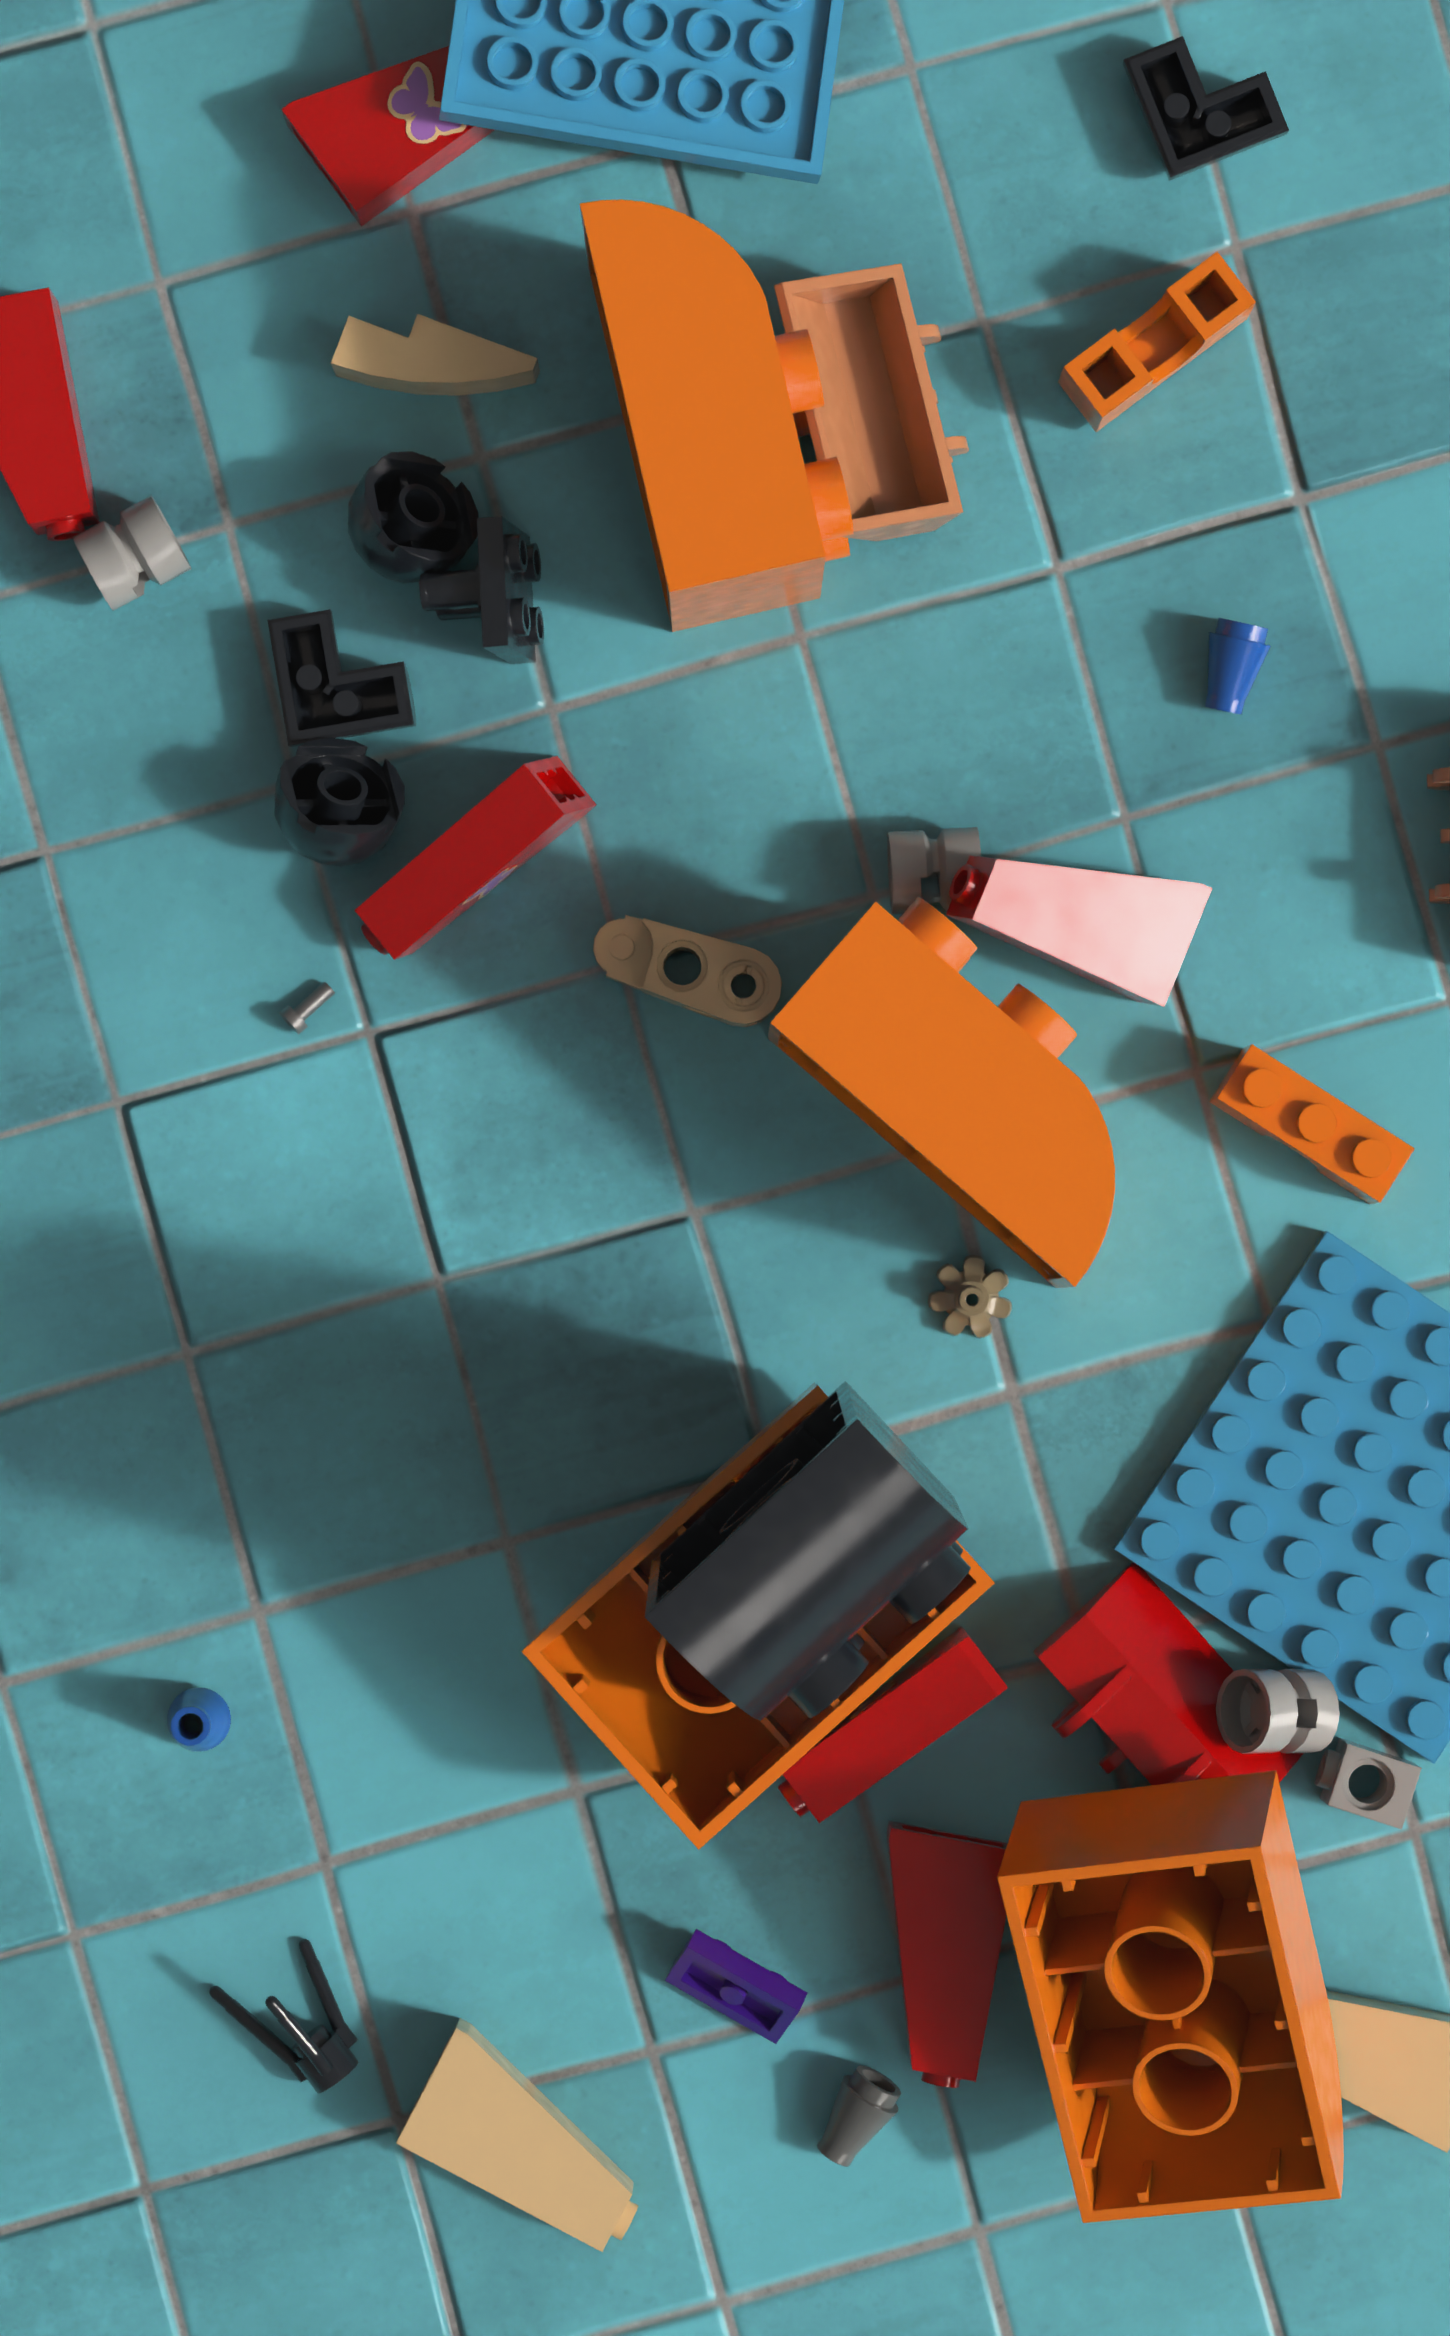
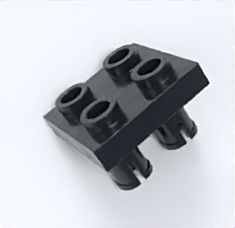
M503 516L477 518L479 562L476 565V569L421 573L419 592L422 608L426 611H436L438 618L441 620L481 618L483 648L510 664L536 663L535 645H542L544 641L542 611L540 607H533L532 582H539L541 578V558L538 545L536 543L530 544V536Z

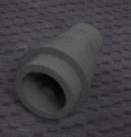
M857 2066L852 2075H845L824 2134L817 2144L819 2151L825 2157L841 2166H850L861 2149L898 2112L896 2102L901 2095L900 2089L885 2075L867 2066Z

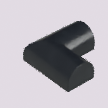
M1183 36L1123 60L1124 69L1169 181L1284 136L1289 132L1266 71L1206 95Z
M330 609L267 620L289 747L300 746L307 741L323 738L343 739L416 726L413 694L404 661L342 672L333 615Z

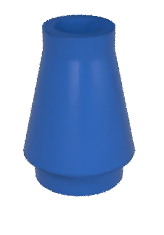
M1218 618L1215 633L1209 632L1208 685L1205 707L1242 715L1245 700L1271 647L1265 644L1268 628Z
M191 1688L180 1693L171 1703L167 1714V1725L171 1736L180 1746L191 1751H207L219 1745L227 1736L231 1724V1715L227 1703L218 1693L207 1688ZM186 1714H196L201 1718L203 1722L202 1733L197 1731L192 1734L186 1730L184 1726L187 1720Z

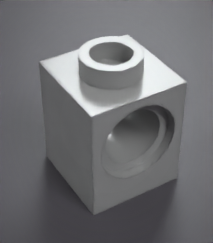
M1339 1738L1335 1751L1325 1750L1317 1770L1315 1785L1323 1788L1320 1799L1327 1805L1402 1830L1422 1768L1412 1761ZM1362 1765H1374L1380 1775V1782L1376 1791L1364 1798L1352 1796L1349 1790V1778L1352 1772Z

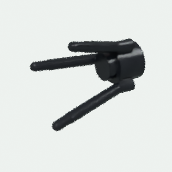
M302 1939L299 1942V1949L331 2025L332 2031L330 2033L323 2024L306 2033L275 1996H269L265 2004L294 2040L295 2044L291 2049L222 1988L212 1986L209 1994L232 2017L286 2063L300 2083L307 2079L319 2094L337 2084L357 2066L359 2062L349 2048L358 2039L343 2019L311 1942L307 1939Z

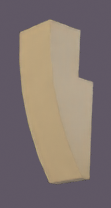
M420 314L416 316L409 337L348 316L331 361L332 368L337 377L374 388L416 395L460 396L499 392L536 383L540 372L536 357Z

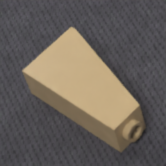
M1326 1990L1337 2052L1341 2098L1447 2153L1450 2148V2014Z
M460 2018L411 2110L396 2144L603 2252L611 2236L622 2240L638 2209L637 2204L629 2201L633 2193L634 2182L471 2023Z

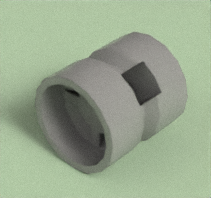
M152 495L120 512V524L112 526L102 521L73 537L74 543L91 576L113 611L144 595L145 582L152 580L159 585H163L192 569Z
M978 827L942 829L937 839H930L924 830L888 832L887 855L891 913L903 914L917 897L922 898L931 905L932 903L939 902L947 912L951 903L949 896L950 886L955 874L967 863L970 855L981 857Z
M1241 1669L1233 1671L1224 1680L1218 1692L1216 1703L1217 1725L1223 1740L1232 1750L1242 1754L1274 1753L1279 1751L1282 1753H1313L1322 1751L1331 1743L1337 1731L1340 1716L1338 1696L1332 1682L1324 1673L1314 1669H1284L1279 1671L1273 1669Z

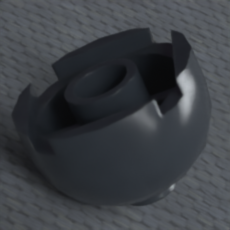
M413 451L391 452L383 456L376 465L370 467L363 475L348 503V533L355 551L377 573L385 578L401 583L419 582L421 573L445 572L457 565L477 538V518H479L471 492L461 481L455 488L451 481L441 474L446 466L434 458Z
M330 737L307 741L297 748L296 755L289 760L285 759L275 785L274 816L287 843L299 854L317 863L340 867L358 864L383 849L397 826L405 805V785L396 768L387 759L384 760L383 766H381L376 760L365 756L367 746L352 740Z

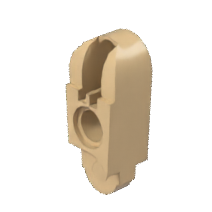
M625 915L624 919H616L606 923L599 929L594 938L593 951L596 962L606 972V978L728 1025L749 1027L757 1024V1022L761 1023L774 1011L780 1000L782 981L778 968L769 956L754 948ZM686 951L698 958L701 964V972L695 981L686 985H678L667 978L664 966L668 957L672 954ZM748 974L755 980L756 990L750 997L739 998L732 992L731 983L737 976Z

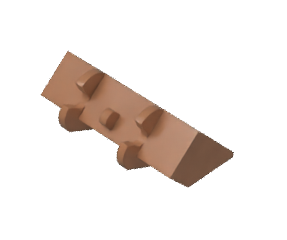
M902 263L781 282L774 285L785 333L807 328L813 345L822 386L824 407L807 410L805 414L817 461L837 457L841 467L854 529L853 535L844 536V538L882 541L931 532L963 513L951 463L953 462L952 456L967 453L969 447L965 436H944L937 408L939 402L936 390L932 387L924 355L926 352L924 346L940 342L941 335L936 324L917 325Z

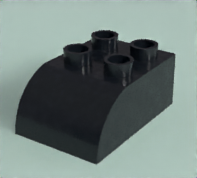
M845 1381L651 1561L645 1618L698 1672L750 1716L761 1721L789 1697L810 1719L833 1703L867 1667L869 1661L859 1651L865 1641L857 1632L890 1602L909 1624H913L934 1609L964 1579L971 1567L960 1556L963 1549L955 1541L969 1528L954 1496Z

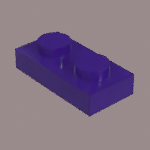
M698 1929L694 1931L674 1961L665 1979L666 1982L777 2044L799 2013L808 1992L788 1982L782 1975L767 1970L732 1950L726 1943L713 1939Z

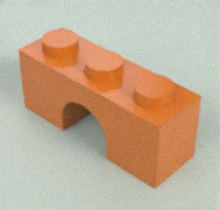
M1217 251L1167 288L1162 298L1130 325L1119 332L1114 328L1066 364L1062 369L1058 383L1094 431L1098 432L1247 320L1256 301Z
M1253 1044L1242 1049L1209 1101L1260 1135L1269 1136L1293 1149L1317 1167L1316 1171L1368 1204L1381 1203L1415 1149Z

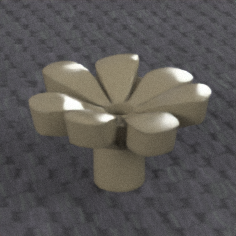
M966 1256L963 1262V1271L961 1272L949 1263L942 1265L937 1271V1280L945 1288L944 1290L931 1292L928 1296V1305L934 1312L946 1311L948 1313L942 1327L949 1335L958 1336L965 1326L968 1325L976 1338H985L992 1333L991 1316L1005 1319L1011 1313V1301L999 1296L998 1293L1007 1287L1009 1283L1007 1274L1000 1268L985 1274V1262L981 1256ZM969 1294L977 1295V1301L974 1304L966 1302V1297Z

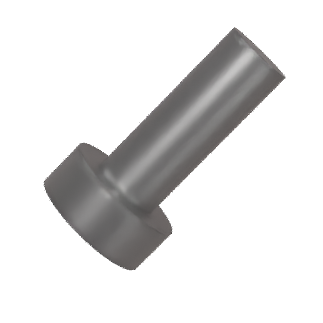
M324 982L297 1007L292 1009L288 1005L279 1014L299 1035L308 1027L304 1021L330 999L335 992Z

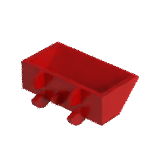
M1134 1562L1126 1567L1033 1651L1075 1698L1057 1716L1051 1726L1064 1739L1092 1718L1116 1744V1747L1099 1762V1765L1107 1774L1128 1758L1151 1785L1275 1770L1277 1771L1280 1783L1304 1754L1282 1753L1280 1751L1274 1753L1242 1754L1232 1750L1227 1745L1217 1725L1216 1703L1218 1692L1224 1680L1233 1672L1232 1668L1148 1574Z

